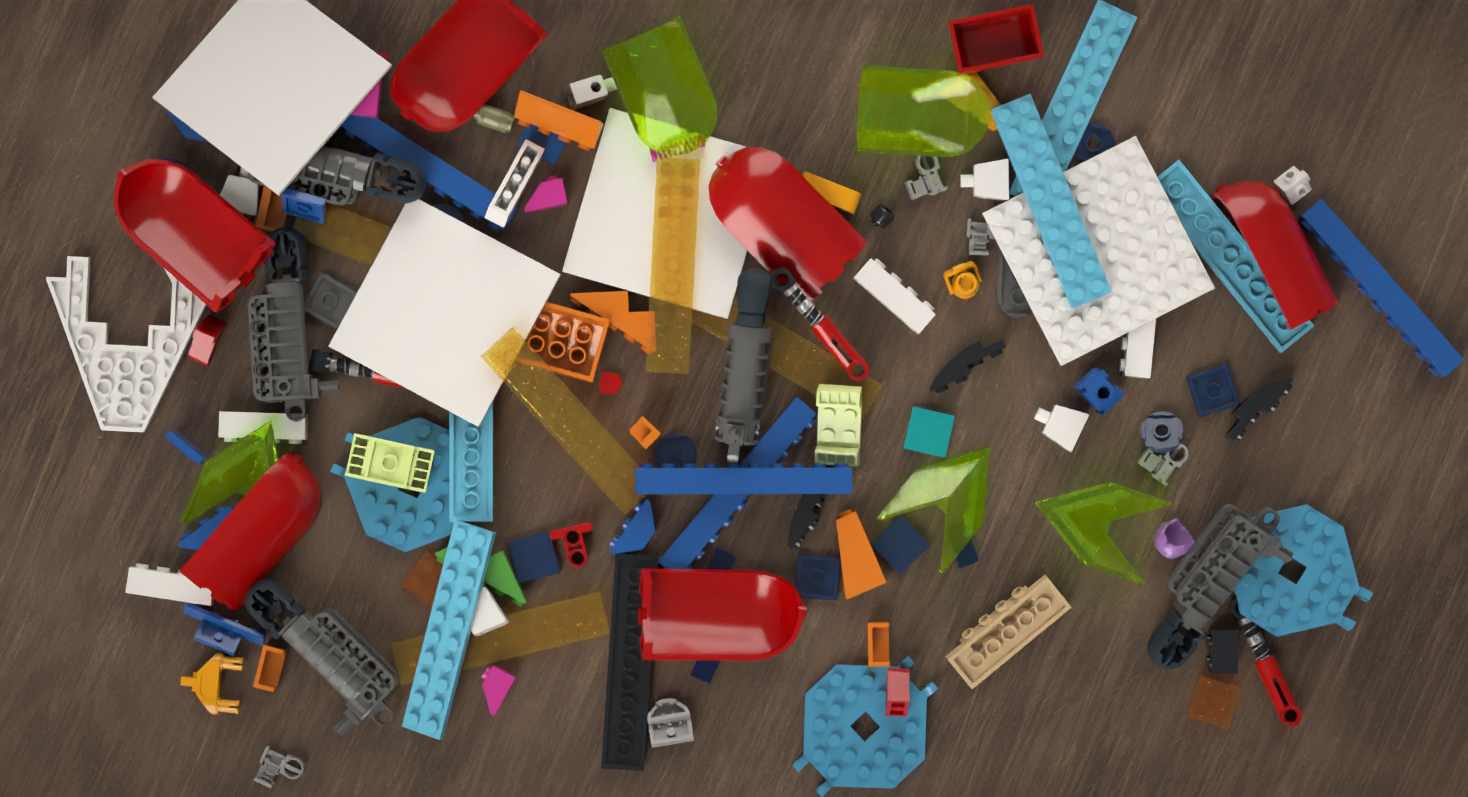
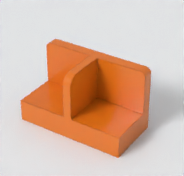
M644 416L630 429V434L645 449H648L662 435Z

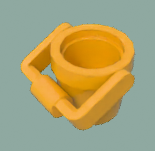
M973 261L961 263L943 273L950 295L955 294L962 299L974 296L978 291L979 283L982 282L978 268ZM973 267L976 276L973 273L968 272L967 269ZM955 275L950 285L948 277Z

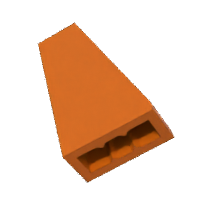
M848 509L839 513L840 518L836 519L846 599L887 583L857 512H851Z

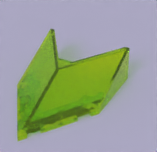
M272 420L204 463L179 522L187 523L235 492L245 496L258 480L278 461Z
M990 447L916 469L878 515L876 520L879 522L935 504L946 513L941 567L939 570L941 573H944L983 524Z
M1112 482L1035 502L1082 564L1145 585L1146 580L1141 579L1107 534L1113 520L1171 506L1172 502Z

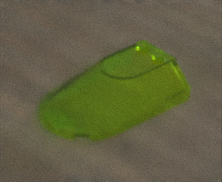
M680 16L622 43L601 49L633 127L644 144L658 153L676 156L695 151L709 139L717 121V103Z
M862 66L857 99V152L954 157L970 151L983 138L989 124V104L985 93L967 75H958L956 71Z

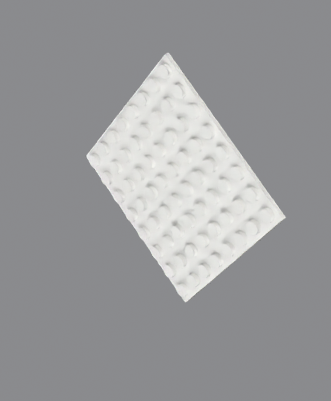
M238 0L152 98L280 196L392 65L306 0Z
M610 108L562 272L728 319L737 288V280L741 274L747 249L723 226L715 215L709 200L708 185L712 173L717 167L715 165L722 156L728 157L733 152L746 146L702 134L705 147L700 148L696 140L697 149L695 150L691 141L692 151H690L686 143V153L681 144L682 154H680L676 145L677 156L671 147L672 157H670L666 148L667 159L661 150L662 160H660L656 151L657 161L653 162L649 149L656 147L659 152V146L664 150V145L666 144L669 149V143L674 147V142L676 141L679 146V140L684 145V139H687L689 143V137L694 142V135L698 138L700 133Z
M1136 136L1063 172L1112 291L1111 294L1076 308H1070L1024 193L982 213L1060 366L1215 289Z
M418 199L415 202L404 205L331 340L329 347L479 427L561 274Z

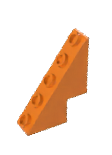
M628 291L570 293L571 302L579 307L582 304L589 308L587 311L589 314L609 319V328L614 331L617 328L623 331L624 338L631 343H634L636 340L642 344L640 349L649 355H652L653 352L657 353L655 311L629 312Z

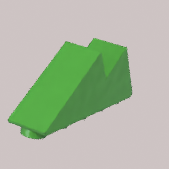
M447 548L435 553L437 556L436 560L442 564L444 563ZM503 550L490 556L483 586L486 583L493 586L492 591L501 596H504L506 593L513 597L512 602L522 607L527 603V599L518 583L505 551Z

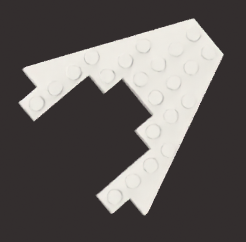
M67 256L66 278L46 277L99 426L101 430L146 432L207 305L173 276L170 326L149 325L148 346L108 344L109 323L88 322L91 258Z

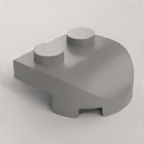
M665 698L656 702L647 717L652 748L694 741L692 721L688 708L673 698Z

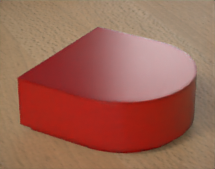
M602 372L599 393L616 394L622 387L621 378L615 373Z

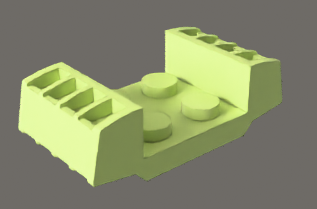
M819 384L816 398V406H818V431L815 463H826V465L848 463V466L858 467L861 447L862 386Z
M354 433L345 476L426 493L435 451Z

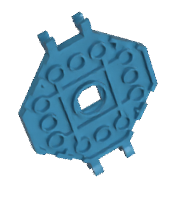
M418 417L370 435L374 438L435 451L426 493L420 492L418 498L400 491L399 487L345 476L346 468L333 464L330 472L345 478L366 535L404 552L451 535L454 522H449L448 429ZM347 433L345 441L352 443L354 434Z
M1307 504L1276 511L1280 516V522L1272 534L1283 542L1282 545L1294 553L1292 558L1304 565L1306 569L1297 584H1294L1278 574L1284 564L1282 560L1276 556H1273L1272 559L1268 556L1264 559L1259 556L1234 589L1240 614L1276 637L1334 623L1347 631L1352 630L1356 622L1343 616V612L1353 595L1367 602L1373 593L1359 586L1344 527ZM1266 514L1264 517V522H1272L1274 519V514Z
M909 656L898 666L869 667L868 665L836 664L805 693L803 755L792 766L799 772L810 762L826 780L816 789V792L821 797L832 787L894 789L925 760L927 698L938 687L931 681L920 691L909 679L910 702L907 717L885 716L887 669H909L914 664ZM865 711L880 726L866 741L851 728V725Z

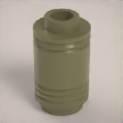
M485 104L474 115V119H477L476 124L503 133H510L515 118L510 112Z

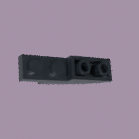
M1003 339L985 348L978 341L959 352L934 378L929 387L930 392L935 390L938 394L949 389L947 384L953 381L957 385L968 380L966 375L971 372L967 365L971 364L973 368L984 363L982 358L988 355L994 358L1003 354L1002 349L1006 347Z
M1287 377L1276 380L1248 396L1231 413L1237 421L1224 437L1230 442L1239 441L1246 433L1244 428L1247 424H1253L1259 417V410L1264 414L1269 411L1272 413L1278 407L1280 402L1277 400L1282 394L1286 396L1293 387L1291 383L1294 379Z
M803 494L794 511L788 534V547L790 549L794 546L798 548L805 540L802 535L806 530L812 531L819 522L816 520L818 515L812 509L814 507L818 509L825 501L822 497L824 494Z

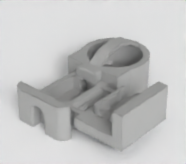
M931 151L918 154L915 165L920 175L925 176H919V179L914 182L912 180L904 182L911 200L926 194L930 196L935 195L948 188L943 186L937 171L940 166L936 154ZM925 154L931 155L934 160V164L931 169L927 163ZM920 158L922 159L923 165L926 170H924V168L921 167Z
M971 218L968 219L966 236L970 238V235H972V239H969V255L989 256V252L986 250V243H989L987 237L989 236L988 239L995 240L988 224L984 222H971Z
M1180 443L1171 455L1170 452H1166L1162 456L1160 454L1156 456L1153 454V451L1146 447L1137 463L1149 470L1153 478L1164 485H1168L1166 481L1175 467L1180 468L1187 460L1188 450ZM1183 447V457L1180 460L1174 461L1175 455Z
M271 745L265 748L260 759V763L263 764L265 761V764L261 765L254 781L272 788L275 783L273 781L275 775L281 773L287 778L297 779L304 773L305 764L299 757L290 754L286 757L271 750ZM290 760L298 761L301 765V770L287 764V762ZM286 768L295 773H298L299 775L289 774ZM261 777H263V778H265V779H267V780H270V781H272V782L270 783V782H268V781L262 779Z

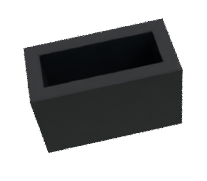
M1209 629V634L1205 636V645L1209 647V656L1205 657V667L1209 668V672L1213 674H1238V630Z

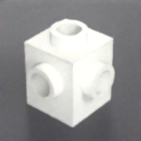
M1292 166L1273 181L1280 194L1291 205L1312 190L1308 182L1310 181L1308 174L1304 170L1299 171L1295 166Z

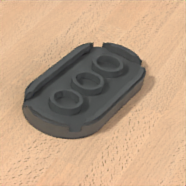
M999 249L998 306L1005 315L1011 318H1025L1033 312L1001 249Z

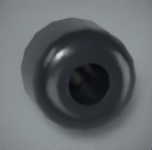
M879 204L870 214L873 219L871 221L872 224L881 228L887 227L895 218L891 210L884 204Z

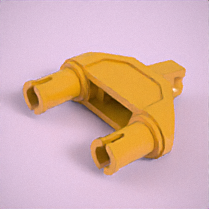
M218 652L198 672H193V677L181 676V685L192 686V691L196 692L195 694L212 715H217L220 712L239 714L240 708L237 707L240 706V700H226L220 697L221 674L223 669L243 671L244 665L235 663H244V657H228Z

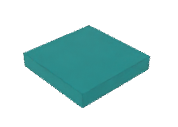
M912 407L903 448L945 458L955 416Z

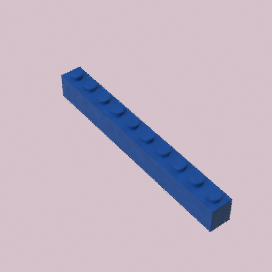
M350 114L340 125L345 129L344 134L352 139H355L357 136L363 140L362 145L373 151L375 148L381 154L387 155L388 158L393 156L417 164L425 173L426 185L430 183L435 187L433 191L442 197H445L446 194L452 197V203L461 209L466 206L471 210L469 214L478 220H481L482 217L486 219V212L495 194L377 118L358 117ZM516 207L514 208L504 227L486 219L489 221L488 226L497 232L500 229L505 232L519 210Z
M1322 199L1317 200L1299 216L1301 226L1307 232L1311 231L1316 236L1314 238L1316 243L1321 248L1325 247L1330 252L1329 257L1334 263L1341 264L1346 277L1357 282L1358 290L1364 296L1368 295L1372 299V306L1378 312L1382 311L1387 316L1385 319L1392 328L1396 327L1401 332L1400 337L1406 344H1412L1416 349L1414 353L1422 361L1424 359L1430 365L1428 367L1429 370L1436 377H1446L1464 361V358Z
M796 397L741 462L739 468H748V464L760 463L761 468H770V463H775L777 460L782 462L789 454L786 449L791 443L795 446L803 437L800 434L805 427L810 429L817 419L814 416L817 413ZM714 494L658 562L666 569H692L689 564L694 558L698 561L706 552L703 548L708 542L713 544L720 534L717 531L721 526L726 528L734 519L731 516L736 509L740 512L746 505L747 501L745 498L748 494Z
M760 463L748 464V468H739V464H726V468H718V464H705V468H696V464H683V468H675V464H662V468H653V464H640V468H635V494H852V468H848V463H835V468H826V463H813V468H804V463H791V468H783V463H770V468H761Z

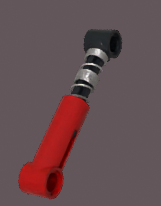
M783 266L776 268L771 275L774 280V287L781 293H784L786 297H790L793 301L792 304L795 303L798 311L804 314V318L810 321L812 332L848 373L849 377L854 381L864 380L869 374L866 360L861 357L826 314L821 315V311L814 307L813 301L802 293V289L798 288L797 280L793 277L791 271ZM779 274H786L788 281L780 284L776 281V278ZM838 344L848 354V356L851 358L850 360H848L845 357V355L840 351V349L837 347ZM856 364H861L864 368L861 373L856 374L852 372V367Z
M312 349L308 367L311 371L327 374L331 371H336V373L344 372L346 375L349 374L354 377L363 376L365 379L370 377L373 383L405 388L353 359L351 361L346 360V358L340 359L331 352Z
M1234 597L1229 603V612L1238 621L1239 626L1243 627L1244 635L1247 636L1246 641L1249 647L1253 649L1251 652H1254L1256 656L1254 664L1278 714V719L1286 726H1297L1302 720V712L1294 700L1274 654L1268 653L1269 649L1265 647L1264 637L1261 631H1258L1257 624L1236 612L1235 605L1238 601L1237 597ZM1276 686H1278L1286 704H1283L1281 697L1276 689ZM1292 709L1295 712V717L1293 720L1287 721L1285 713Z

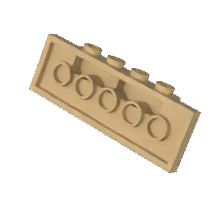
M1046 575L1042 576L1029 588L1025 585L1023 588L1017 587L1014 589L1010 599L997 603L995 606L996 610L993 613L983 615L978 620L979 624L973 629H966L962 633L961 644L945 656L971 689L981 683L1072 608Z

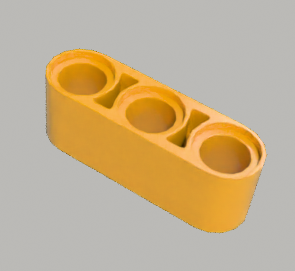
M803 173V177L834 208L855 214L862 196L861 193L814 174Z

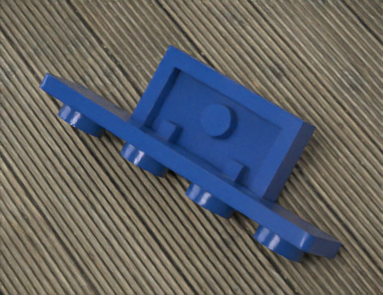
M185 603L183 613L202 621L194 636V640L232 656L235 655L243 638L263 646L265 635L259 629L245 627L241 622L235 619H226L216 611L209 612L199 604Z

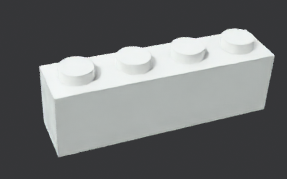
M527 139L524 141L488 207L485 215L486 219L502 227L506 225L542 158L544 148Z
M870 258L853 279L918 335L936 315L932 312L935 308L927 301L922 303L917 299L918 294L911 287L906 289L900 284L902 280L893 272L891 275L884 270L886 266L877 258L872 260Z
M1156 319L1126 333V337H1122L1121 350H1125L1124 359L1121 358L1119 364V371H1123L1122 376L1146 379L1151 377Z
M219 411L218 437H224V442H237V438H246V442L259 443L260 438L267 439V443H280V439H289V444H302V440H307L308 414H306L302 421L294 422L288 419L286 413ZM291 414V416L299 418L301 414Z
M136 563V567H129L125 593L209 606L214 605L215 599L210 596L212 592L207 588L200 589L180 573V570H178V573L170 572V568L157 566V570L148 569L149 565Z

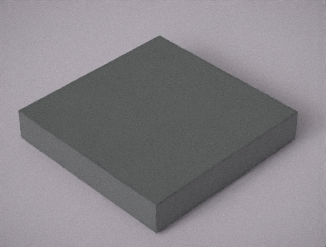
M321 272L304 301L305 312L338 329L357 291Z

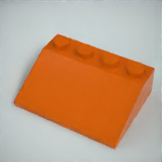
M520 90L514 118L518 119V124L528 128L530 125L539 127L538 132L548 136L551 132L559 135L558 140L570 143V140L578 143L577 147L586 151H590V148L596 149L604 128V124L601 121Z
M546 302L514 362L594 383L610 320Z

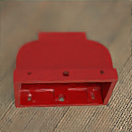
M1034 4L948 21L958 75L1044 58Z

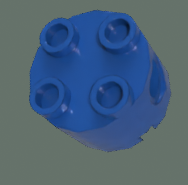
M1096 367L1092 368L1077 381L1074 387L1077 388L1078 393L1092 408L1098 409L1096 412L1100 416H1104L1122 400L1121 397L1124 393L1119 387L1108 382L1111 378L1103 369L1100 370Z

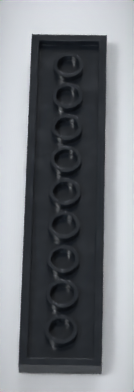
M615 554L602 769L644 771L652 660H642L639 637L641 636L642 625H638V608H642L641 595H639L641 568L658 569L659 556Z

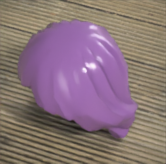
M1177 518L1162 522L1154 537V545L1159 553L1170 559L1185 555L1195 541Z

